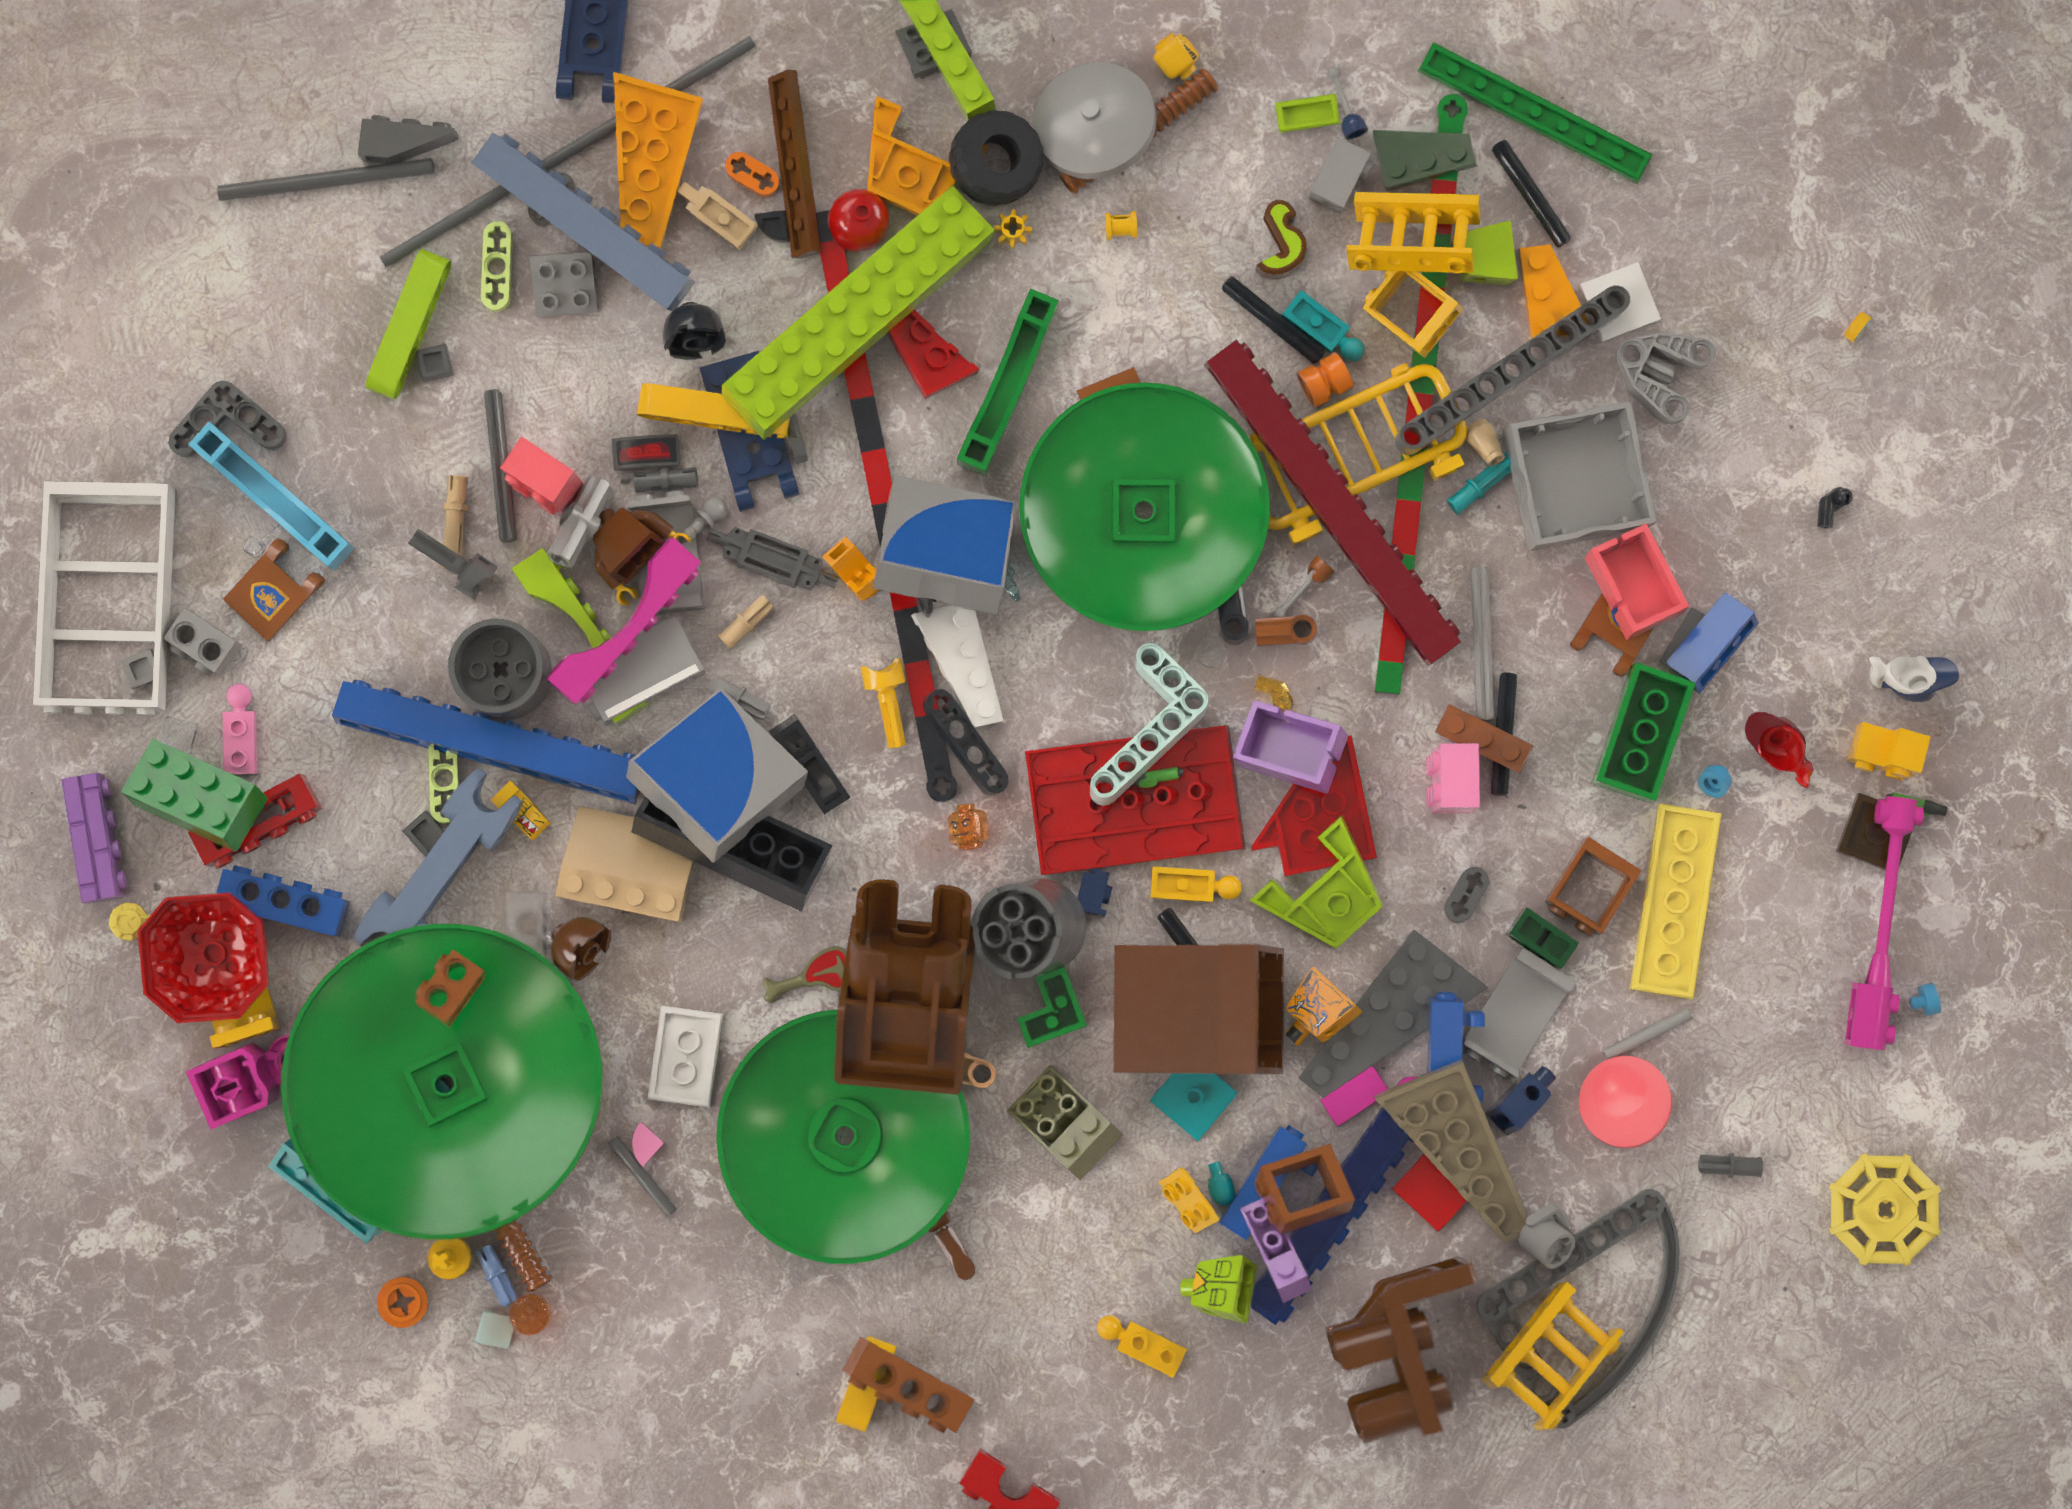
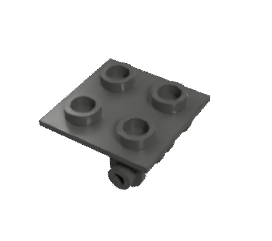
M953 10L944 11L945 16L969 57H972L970 46ZM913 24L895 31L911 66L910 69L914 79L918 77L921 80L924 79V77L935 73V68L940 73Z

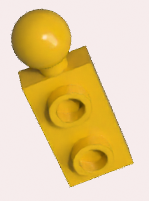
M1152 866L1150 898L1213 902L1214 893H1218L1223 899L1233 900L1242 891L1240 880L1233 875H1226L1218 881L1215 880V870Z
M1113 1315L1103 1316L1097 1323V1332L1102 1339L1108 1341L1120 1340L1116 1347L1118 1351L1174 1378L1187 1348L1131 1320L1126 1329L1122 1327L1120 1320Z

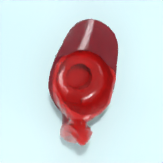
M1766 712L1752 713L1745 724V735L1750 744L1771 767L1780 771L1795 772V780L1798 784L1808 788L1814 768L1812 763L1805 757L1806 741L1802 732L1786 717H1777Z

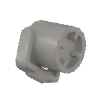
M1553 1202L1547 1204L1526 1218V1224L1519 1236V1245L1550 1269L1557 1268L1566 1262L1575 1246V1238L1568 1227L1569 1220L1564 1210L1559 1209Z

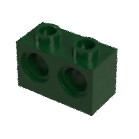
M1528 907L1520 911L1505 934L1558 970L1564 967L1579 944L1575 939Z

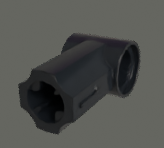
M1242 586L1229 600L1218 608L1220 635L1224 642L1230 645L1241 644L1248 634L1249 624L1246 617ZM1230 622H1237L1242 626L1243 632L1240 635L1232 636L1228 634L1225 627Z

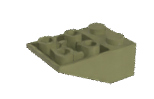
M1051 1065L1043 1071L1007 1110L1079 1180L1123 1136L1106 1117Z

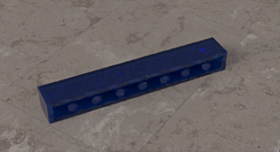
M1383 1107L1340 1165L1355 1198L1350 1212L1296 1229L1289 1236L1308 1279L1316 1269L1321 1272L1331 1258V1255L1328 1254L1334 1243L1339 1246L1350 1232L1346 1228L1353 1217L1356 1220L1361 1217L1368 1207V1204L1364 1201L1371 1192L1377 1194L1387 1180L1383 1177L1389 1166L1395 1168L1402 1160L1405 1153L1401 1150L1407 1141L1414 1142ZM1326 1186L1312 1206L1331 1200ZM1266 1268L1254 1285L1250 1307L1276 1326L1279 1320L1285 1323L1294 1310L1291 1303L1295 1298L1283 1303Z

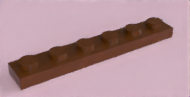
M787 69L768 77L791 258L802 259L821 252L798 75L797 70Z

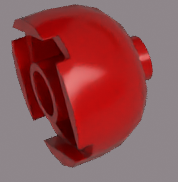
M854 188L843 192L833 202L828 213V227L831 237L840 247L851 252L876 248L884 240L889 228V211L885 202L877 194L867 189Z

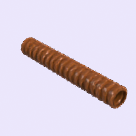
M1201 68L1198 75L1193 74L1191 76L1192 80H1185L1183 82L1184 85H1178L1175 92L1170 91L1167 98L1164 96L1160 98L1161 102L1159 104L1157 102L1154 103L1157 121L1153 138L1156 137L1157 131H1164L1165 125L1167 127L1171 126L1172 120L1178 121L1180 114L1186 115L1187 109L1193 110L1195 108L1194 104H1201L1203 102L1202 98L1208 99L1211 92L1216 93L1218 91L1215 79L1207 70ZM1060 172V179L1063 184L1075 195L1079 193L1078 189L1080 187L1082 189L1086 188L1087 182H1094V179L1076 178Z
M514 1221L493 1230V1232L498 1234L497 1240L503 1242V1245H501L502 1249H507L508 1253L506 1256L512 1258V1266L518 1268L516 1271L517 1275H522L523 1279H521V1282L527 1284V1292H533L550 1282L552 1276L551 1274H546L547 1267H542L540 1263L542 1259L541 1257L537 1258L535 1255L537 1250L531 1248L530 1245L533 1243L531 1240L527 1241L526 1236L528 1234L522 1232L521 1228L523 1226L521 1223L518 1224Z

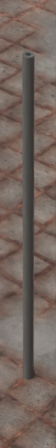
M748 36L665 87L682 91L753 49L756 45L752 38ZM616 116L544 158L542 168L549 171L616 130ZM501 185L497 186L380 256L382 263L385 267L390 266L511 192Z

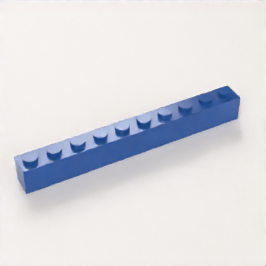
M353 680L352 683L342 682L332 713L335 723L428 749L430 744H434V750H439L442 753H446L448 750L461 758L636 805L640 793L626 778L629 760L635 754L623 753V756L611 753V749L602 745L595 744L591 748L581 745V741L572 737L564 736L563 739L551 737L550 732L542 729L533 728V731L521 729V725L513 721L503 720V723L491 721V717L483 713L473 712L472 715L461 712L460 708L450 704H443L440 707L432 705L431 701L424 697L413 696L412 699L401 696L399 691L391 688H383L380 691L371 688L369 683L361 680Z

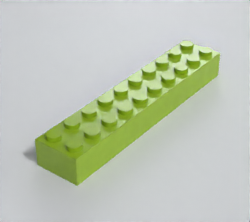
M952 185L722 384V396L757 434L765 440L888 333L891 328L896 326L989 245L993 240L995 229Z

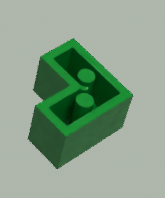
M1065 966L1035 977L1046 1007L1017 1018L1027 1048L1087 1026Z

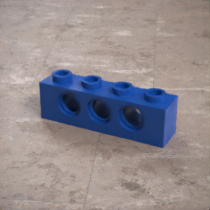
M237 865L233 866L232 871L222 870L216 893L230 892L258 917L336 937L341 936L350 903L348 900L341 899L342 892L324 888L323 894L311 891L313 886L311 884L295 880L293 886L282 884V877L264 873L263 878L251 876L252 869ZM255 883L259 888V895L255 900L249 901L246 897V889L249 885ZM285 891L289 895V904L285 908L280 909L276 904V897L280 892ZM316 899L320 904V910L315 916L311 917L306 912V905L310 900Z

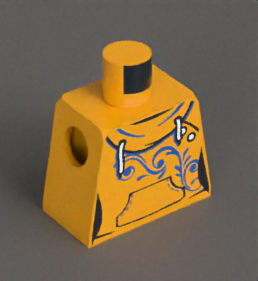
M1312 967L1286 1006V1010L1297 1020L1285 1032V1035L1297 1046L1310 1033L1324 1043L1363 1011L1316 968Z

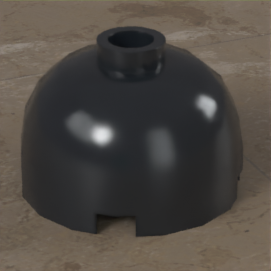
M686 302L674 309L667 316L663 326L665 351L668 349L670 356L682 360L701 359L700 352L711 350L713 355L720 351L726 342L724 327L719 315L710 307L695 302Z

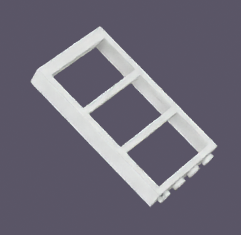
M44 481L33 705L43 708V713L62 714L63 708L74 709L75 714L90 715L94 713V709H105V714L124 715L125 710H136V715L152 716L155 715L156 710L166 711L169 642L163 638L168 632L170 624L176 489L169 484ZM61 504L161 505L158 563L59 561ZM58 572L158 574L155 631L55 629ZM55 640L155 642L152 700L52 698Z

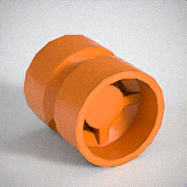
M1336 352L1321 359L1318 367L1311 364L1296 373L1302 390L1314 408L1330 401L1332 393L1339 396L1354 388L1348 369Z

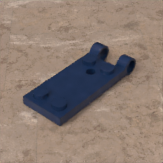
M565 0L556 80V99L573 100L575 74L604 76L602 103L615 104L613 72L621 74L629 0ZM595 39L599 42V45L596 49H589L587 43Z
M759 351L699 367L706 392L722 394V384L754 358ZM717 429L740 512L755 508L748 483L778 475L784 499L800 495L784 438H777L776 434H771V437L768 436L763 440L759 435L748 434L746 430L742 429L741 432ZM752 442H757L760 445V449L756 453H751L748 450V446Z

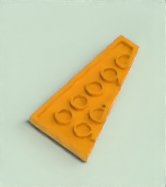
M613 72L620 223L623 228L628 224L641 233L642 236L639 240L647 246L652 242L661 248L703 104V98Z

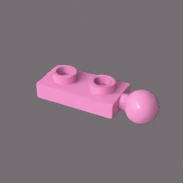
M235 684L228 689L226 696L228 703L233 707V712H223V770L231 774H257L256 711H246V706L251 702L252 693L246 685Z

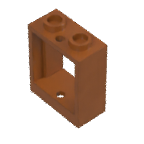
M1586 837L1582 840L1544 902L1550 905L1548 910L1557 917L1564 920L1568 916L1576 921L1575 927L1590 937L1593 933L1600 935L1607 927L1642 870L1590 837ZM1585 854L1624 878L1597 922H1594L1558 899Z
M1331 1144L1260 1166L1254 1181L1258 1195L1261 1198L1264 1197L1267 1203L1268 1219L1272 1226H1277L1280 1234L1350 1212L1355 1202L1353 1193ZM1316 1164L1331 1200L1289 1214L1274 1177Z

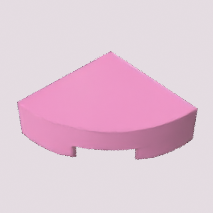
M640 1122L634 1132L632 1146L637 1161L644 1167L665 1143Z

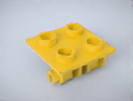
M1183 1167L1177 1168L1169 1176L1159 1181L1165 1198L1176 1206L1180 1212L1182 1222L1187 1228L1192 1229L1194 1233L1220 1220L1215 1213V1209L1204 1198L1205 1195L1201 1194L1199 1187L1195 1185V1181Z

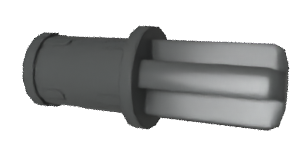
M1729 1153L1728 1156L1702 1154L1699 1156L1698 1170L1700 1173L1728 1175V1178H1733L1734 1175L1761 1177L1763 1160L1761 1157H1736L1734 1153Z

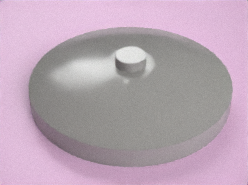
M1087 63L1063 72L1044 89L1034 109L1033 129L1037 132L1043 146L1044 158L1054 168L1076 178H1105L1127 169L1145 153L1156 129V108L1148 87L1132 71L1112 63Z

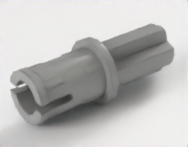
M719 675L714 679L709 689L710 694L721 687L747 713L760 720L767 716L770 710L769 703L747 692L746 687L739 688Z

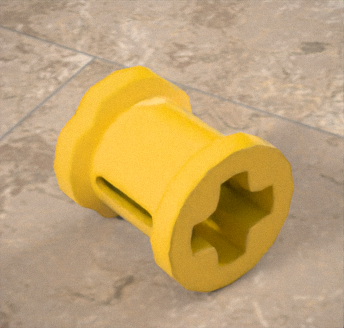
M1136 211L1122 215H1111L1110 212H1105L1106 240H1112V237L1120 236L1138 238Z

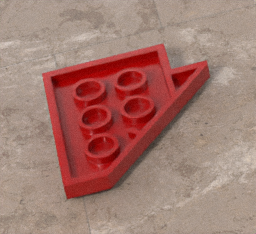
M1352 735L1347 738L1340 761L1333 760L1337 769L1328 794L1292 784L1251 846L1252 851L1278 846L1284 877L1331 868L1339 861L1318 837L1341 815L1362 860L1366 861L1377 858Z

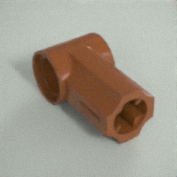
M1308 615L1255 619L1257 646L1305 645L1314 640L1317 632L1316 622ZM1302 621L1309 623L1312 628L1311 634L1305 638H1300L1294 633L1295 625Z

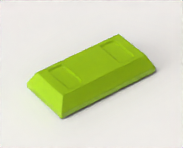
M1336 93L1275 102L1279 133L1341 124Z

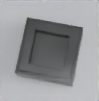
M446 344L416 350L423 382L454 375Z

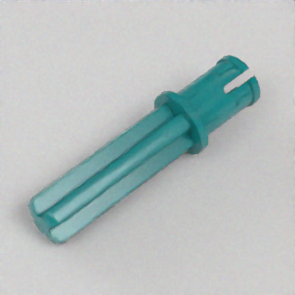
M1507 451L1504 453L1505 458L1502 462L1492 467L1488 466L1472 480L1468 478L1466 485L1446 500L1448 506L1455 514L1460 515L1463 510L1477 499L1482 500L1484 493L1511 472L1510 457L1508 458Z

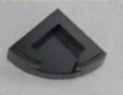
M785 210L754 214L759 229L765 236L776 242L789 243Z

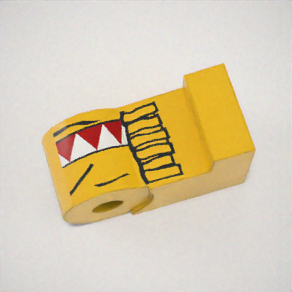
M510 780L490 801L500 808L514 795L521 799L523 804L514 823L534 841L551 825V822L542 814L534 802Z

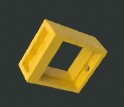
M1386 271L1383 283L1378 289H1372L1366 296L1363 309L1368 315L1425 358L1464 309L1457 301L1419 272ZM1408 276L1443 303L1415 339L1380 313Z

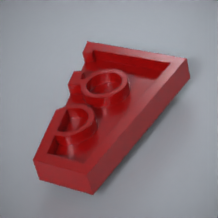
M915 310L887 333L924 399L977 374L980 370L973 362L969 363L958 353L959 350L952 343L948 344L937 334L935 328Z

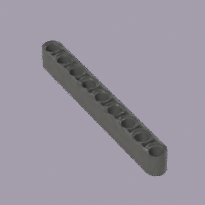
M1619 285L1608 287L1407 422L1396 434L1395 446L1397 450L1405 455H1413L1618 318L1630 304L1629 292ZM1607 297H1616L1619 300L1620 308L1614 309L1610 307L1607 303ZM1582 314H1591L1594 317L1595 325L1589 326L1585 324L1582 320ZM1556 331H1566L1570 341L1568 343L1561 342L1556 336ZM1531 348H1541L1545 358L1542 360L1534 358ZM1506 364L1516 365L1519 369V376H1510L1506 371ZM1489 381L1494 387V393L1487 394L1483 392L1480 382ZM1455 399H1465L1469 404V409L1467 411L1459 410L1455 405ZM1429 416H1440L1444 426L1442 428L1433 427L1429 421ZM1404 433H1414L1418 438V444H1407L1404 440Z

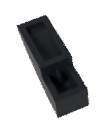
M795 714L769 730L771 736L808 771L805 787L824 815L850 798Z

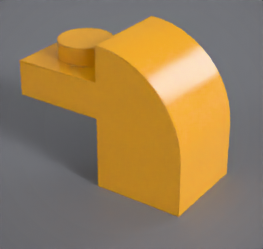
M847 537L840 540L822 556L860 601L864 602L867 598L875 596L880 591L879 589L872 588L876 569Z

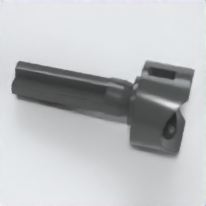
M420 529L414 532L408 542L409 545L447 570L457 574L456 579L458 581L454 588L474 601L479 593V582L492 577L498 567L478 553L472 559L469 558L466 561L465 558Z

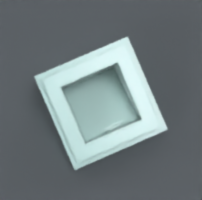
M488 1310L483 1311L475 1342L509 1349L517 1318L511 1316L510 1319L508 1315Z

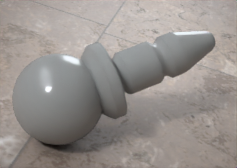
M716 497L708 499L703 506V510L696 512L699 518L694 520L683 533L689 535L692 540L706 525L712 528L714 522H720L726 517L728 512L726 503ZM684 537L679 538L681 544L687 542Z

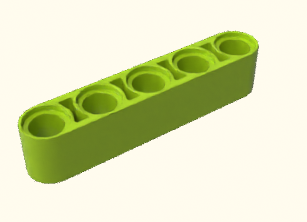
M424 249L418 252L368 373L365 384L366 389L394 400L400 395L415 359L416 350L419 349L449 275L452 264L450 259Z

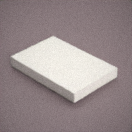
M661 1006L648 1099L711 1108L724 1014Z

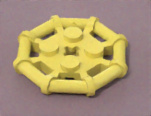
M1863 1153L1859 1155V1159L1834 1184H1830L1831 1227L1829 1231L1831 1235L1835 1234L1859 1259V1263L1864 1266L1868 1263L1903 1264L1908 1266L1911 1264V1260L1935 1236H1940L1939 1192H1941V1188L1939 1185H1935L1911 1160V1156L1903 1154V1156H1877ZM1875 1168H1895L1894 1178H1877ZM1863 1173L1866 1174L1869 1180L1857 1192L1847 1189ZM1906 1174H1908L1922 1190H1920L1917 1193H1914L1903 1182V1179L1905 1178ZM1844 1197L1853 1199L1851 1207L1853 1219L1845 1221ZM1926 1199V1222L1919 1221V1215H1917L1919 1201ZM1881 1202L1883 1204L1890 1202L1893 1205L1890 1208V1211L1893 1213L1891 1217L1886 1215L1879 1216L1880 1208L1878 1206ZM1857 1226L1869 1238L1865 1246L1848 1230ZM1915 1227L1922 1230L1908 1246L1905 1245L1903 1239ZM1883 1241L1894 1242L1896 1251H1875L1877 1242Z

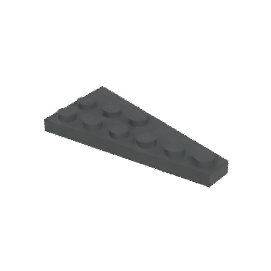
M1413 930L1355 1004L1363 1012L1326 1041L1298 1079L1324 1098L1428 1028L1429 997H1437V992H1454L1456 997H1461L1465 1004L1489 987L1416 930Z

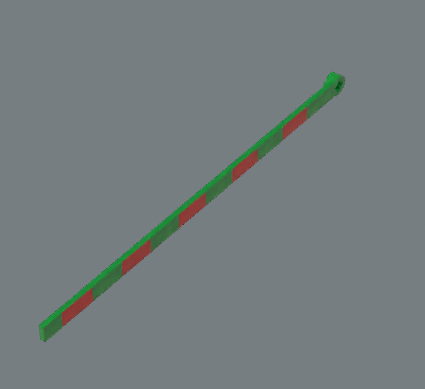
M1448 94L1439 101L1436 109V117L1439 118L1437 133H1463V124L1467 116L1468 105L1460 95ZM1449 104H1455L1456 108L1460 109V113H1456L1454 118H1450L1449 112L1444 111V107H1448ZM1458 172L1433 178L1430 194H1456ZM1437 224L1434 247H1450L1452 224ZM1421 272L1424 277L1445 292L1447 272ZM1422 286L1419 289L1414 339L1443 304ZM1439 341L1425 358L1413 350L1411 368L1422 364L1436 367ZM1425 376L1409 382L1423 412L1432 406L1434 392L1433 381ZM1409 395L1407 396L1404 425L1418 416ZM1404 433V440L1407 444H1418V438L1414 433ZM1426 446L1425 448H1423L1422 450H1420L1419 452H1417V453H1415V454H1413V455H1410V457H1412V456H1414V455H1416V454H1418V453H1420V452H1422V451L1427 450V446ZM1401 453L1400 462L1403 461V460H1405L1404 457H1403V455H1402V453ZM1425 464L1398 477L1391 545L1394 543L1404 556L1402 563L1408 571L1414 570ZM1385 608L1383 610L1374 692L1399 695L1406 637Z

